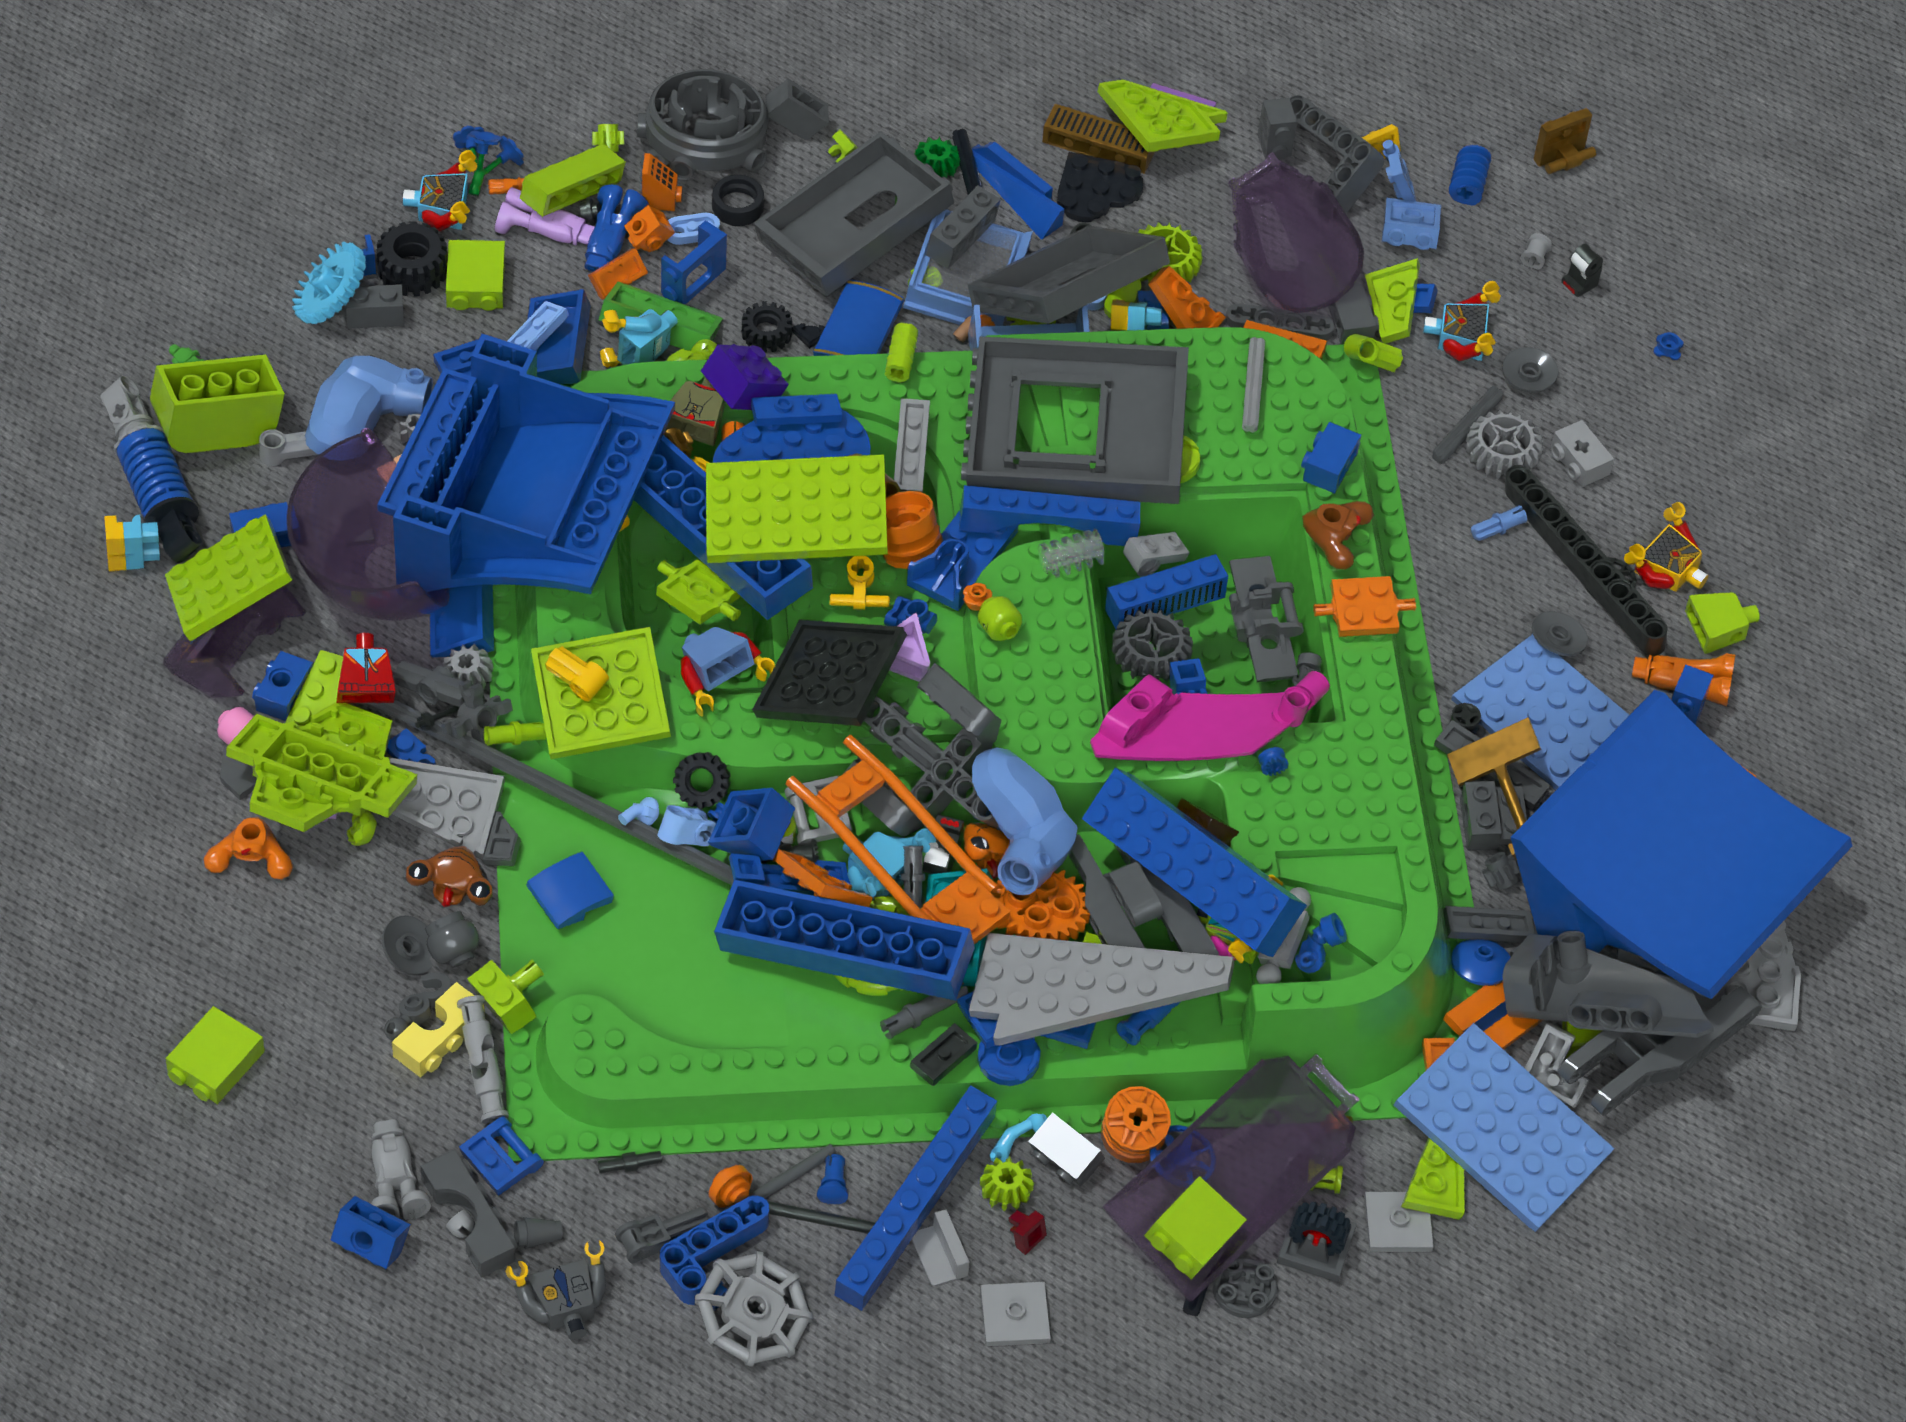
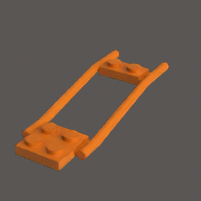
M852 735L847 736L843 744L862 761L821 789L818 795L815 796L795 776H791L786 781L785 785L829 824L910 916L970 928L974 944L1009 919L1011 911L992 895L998 890L999 885L972 861L901 780ZM885 782L966 871L965 874L924 903L921 909L840 819L842 815L880 789Z

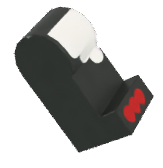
M1588 244L1580 245L1571 254L1569 272L1561 280V283L1577 298L1598 286L1603 267V258L1592 251Z
M937 814L936 821L961 846L964 839V821ZM938 840L935 843H929L930 850L925 854L923 872L930 874L951 872L955 859Z

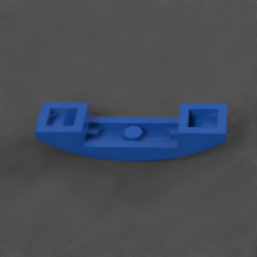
M730 854L729 856L733 879L812 896L815 893L798 884L799 879L784 874L782 866L761 864L760 856ZM816 861L815 864L829 871L828 875L850 884L845 862Z

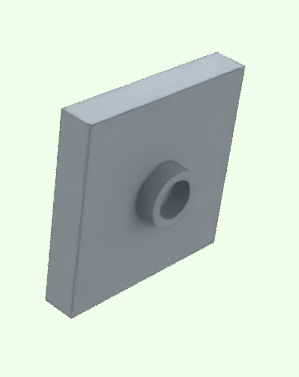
M1365 1192L1364 1200L1369 1252H1432L1434 1246L1430 1213L1402 1208L1401 1205L1406 1192Z
M1045 1282L980 1285L986 1346L1050 1343L1051 1336Z

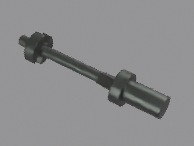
M454 705L435 715L424 712L420 714L421 717L417 718L415 726L423 731H428L434 725V721L452 713H458L459 707Z

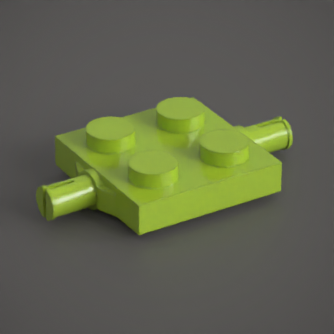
M697 559L688 566L675 568L666 560L659 563L657 570L666 575L668 579L657 586L656 595L698 624H702L718 613L724 614L732 621L739 618L741 611L730 604L739 599L740 595L703 562Z

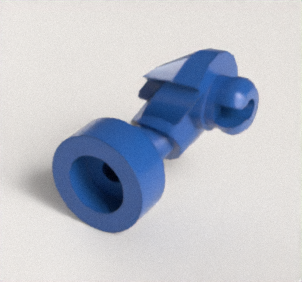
M1336 913L1322 917L1320 925L1312 930L1314 932L1313 935L1308 934L1307 939L1302 942L1299 954L1295 957L1297 966L1303 972L1314 973L1323 967L1326 962L1323 944L1327 943L1334 947L1346 942L1345 927Z

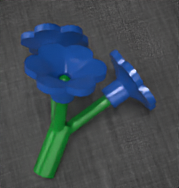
M465 126L461 131L453 134V140L457 148H467V150H471L475 155L476 151L479 153L478 159L476 158L475 160L477 169L474 171L468 192L469 195L479 197L484 176L500 163L504 164L510 159L519 166L524 164L523 153L510 138L500 137L491 132H485L482 127L474 128L472 126ZM500 142L499 147L502 152L497 155L496 160L483 169L484 156L488 153L489 145H498Z

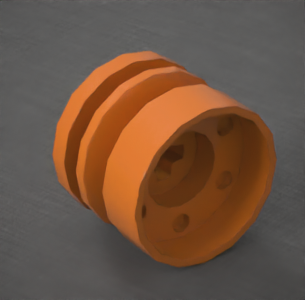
M918 491L899 492L886 497L888 555H883V558L887 564L895 568L908 569L911 561L916 562L934 553L936 548L943 542L934 504L929 495Z
M1143 1086L1128 1087L1118 1091L1110 1099L1101 1125V1139L1106 1150L1116 1159L1127 1163H1142L1150 1160L1149 1150L1155 1147L1156 1150H1162L1171 1125L1170 1110L1166 1101L1156 1091ZM1134 1116L1140 1117V1126L1134 1125Z

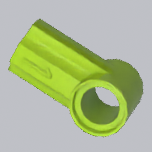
M1353 334L1344 343V352L1349 358L1390 372H1395L1403 360L1401 349L1379 342L1371 337ZM1363 344V350L1360 353V347Z

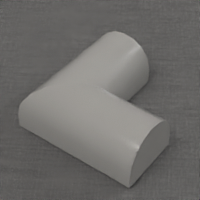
M1546 1024L1525 1069L1558 1099L1576 1108L1584 1096L1590 1080L1582 1076L1573 1084H1568L1558 1074V1069L1564 1062L1575 1036L1557 1026Z

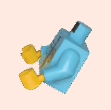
M648 309L639 317L625 316V319H619L615 310L605 311V319H602L605 329L610 333L618 331L621 327L623 329L619 331L618 356H616L613 348H605L600 351L603 366L608 368L615 367L618 363L626 365L654 362L670 345L671 328L678 323L677 317L669 310L659 315L654 310Z

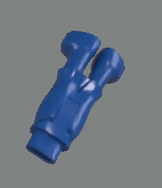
M613 184L600 188L597 200L602 207L601 211L597 213V222L588 240L585 253L587 259L584 266L585 269L594 272L617 258L627 233L624 225L636 213L649 205L644 196L632 189L626 191L620 213L615 214V209L620 205L623 198V189Z

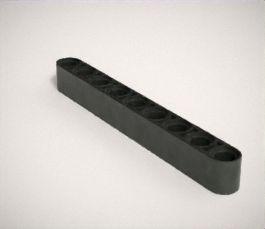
M1514 465L1508 468L1505 473V493L1515 506L1520 505L1523 507L1522 510L1526 512L1527 521L1636 645L1647 655L1657 656L1662 654L1667 644L1668 627L1665 621L1527 467Z

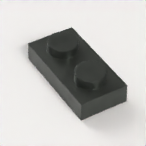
M954 1023L911 1060L910 1068L931 1086H934L977 1049V1042Z

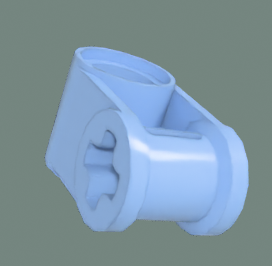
M669 805L666 808L657 836L661 840L674 845L709 846L708 841L716 823L708 820L707 814L702 809Z

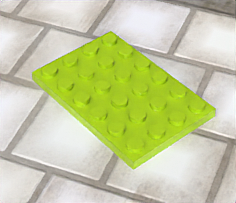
M884 454L706 463L707 563L888 555Z

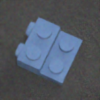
M1387 198L1382 242H1387L1393 246L1411 245L1422 250L1436 249L1440 231L1441 205Z

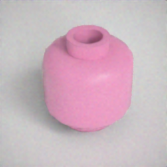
M235 707L224 711L218 719V737L229 745L254 715L243 707Z

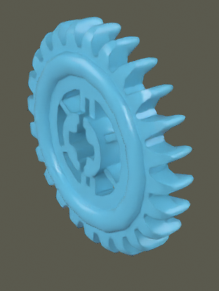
M342 242V246L335 244L336 252L327 248L329 258L327 259L319 254L322 264L317 265L311 262V265L314 267L312 272L304 271L309 281H298L304 290H294L295 294L301 298L292 299L294 304H296L292 306L295 315L303 322L317 324L326 321L327 318L330 319L334 316L335 312L338 313L342 310L343 305H347L350 297L354 296L356 293L355 289L359 288L361 284L359 281L363 279V271L366 268V259L363 251L351 242Z

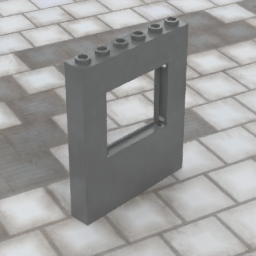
M980 336L979 348H973L972 365H977L976 371H971L970 388H975L974 394L969 393L968 411H972V417H966V434H970V440L964 439L963 457H968V463H962L961 480L966 481L967 486L1179 504L1189 347ZM1021 384L1101 388L1096 455L1015 451ZM1013 459H1019V464H1014ZM1090 463H1096L1095 468H1090Z

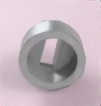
M466 1210L458 1212L446 1224V1228L457 1238L468 1237L462 1227H465L470 1232L474 1229V1221Z

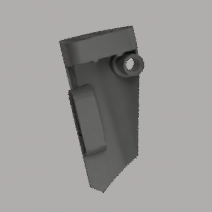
M1567 931L1561 933L1558 937L1529 934L1508 960L1503 970L1504 995L1509 1017L1566 1021L1580 1029L1694 1038L1714 1031V1027L1706 1018L1692 989L1673 978L1587 949L1585 935L1580 931Z

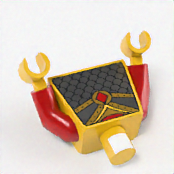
M1676 502L1672 504V508L1669 507L1664 510V518L1669 522L1673 521V526L1668 524L1646 549L1640 544H1634L1629 547L1630 552L1624 556V561L1627 564H1635L1634 572L1650 588L1670 589L1677 592L1685 582H1688L1697 589H1701L1709 577L1708 574L1698 569L1702 552L1696 544L1686 521L1681 519L1686 512L1681 502Z

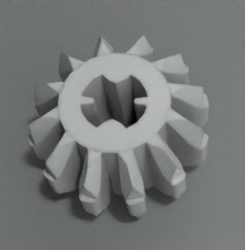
M462 644L460 651L451 649V657L444 658V667L453 674L454 678L462 681L471 680L474 685L480 683L484 690L485 682L492 681V671L494 668L492 660H490L485 649L478 650L475 644L469 649Z

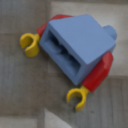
M713 627L701 635L690 634L685 639L682 647L684 657L681 659V676L691 696L695 695L696 712L701 717L703 716L702 704L709 705L712 712L714 711L713 697L703 692L704 689L710 691L754 664L757 665L755 672L757 679L766 681L767 673L764 669L768 670L771 674L775 667L772 659L760 656L762 652L745 633L729 632L719 627Z

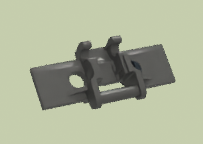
M1270 556L1230 560L1229 564L1236 593L1231 594L1229 597L1238 641L1245 642L1247 648H1249L1256 681L1266 682L1292 679L1295 676L1298 678L1290 637L1301 635L1304 632L1303 624L1298 620L1292 595L1294 593L1293 584L1290 582H1276ZM1280 597L1287 621L1280 623L1277 617H1273L1271 611V604H1279ZM1271 639L1276 642L1277 647L1267 649L1262 646L1261 642Z

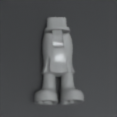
M395 1119L376 1122L373 1125L374 1133L371 1137V1154L376 1172L375 1188L378 1190L379 1196L374 1198L370 1204L399 1218V1207L394 1191L400 1190L404 1219L420 1218L430 1210L431 1203L425 1191L416 1190L415 1183L417 1179L412 1171L411 1153L404 1131L399 1128V1122Z

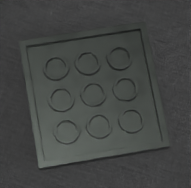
M799 620L752 709L756 718L861 726L907 636L904 628L898 626Z

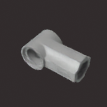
M269 429L260 435L259 459L267 466H277L284 459L318 454L306 445V431L283 434L278 430Z

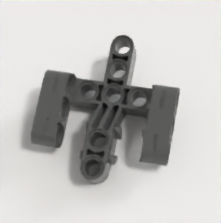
M936 663L920 680L917 688L928 695L933 703L946 711L953 721L963 727L945 750L923 734L926 728L922 724L913 723L906 717L909 713L896 702L888 704L876 696L864 721L871 727L869 732L882 743L886 742L892 747L891 751L897 758L901 759L905 756L925 772L910 792L936 819L937 814L940 815L950 802L955 799L981 822L993 828L999 827L992 814L986 816L988 808L977 795L972 782V765L977 755L985 750L992 749L993 743L997 740L1002 720ZM880 707L878 715L873 717L875 710ZM900 725L899 732L893 736L895 728ZM972 745L971 753L965 756L967 748ZM860 758L855 759L845 772L862 760ZM953 769L951 777L946 779L947 772ZM886 782L883 783L880 789L861 802L886 826L902 837L924 827V824ZM973 787V793L966 798L967 791ZM933 792V798L926 803L927 796Z

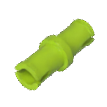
M512 721L509 725L485 726L484 741L487 746L503 743L520 745L523 741L546 740L545 726L541 722L520 724L518 721Z

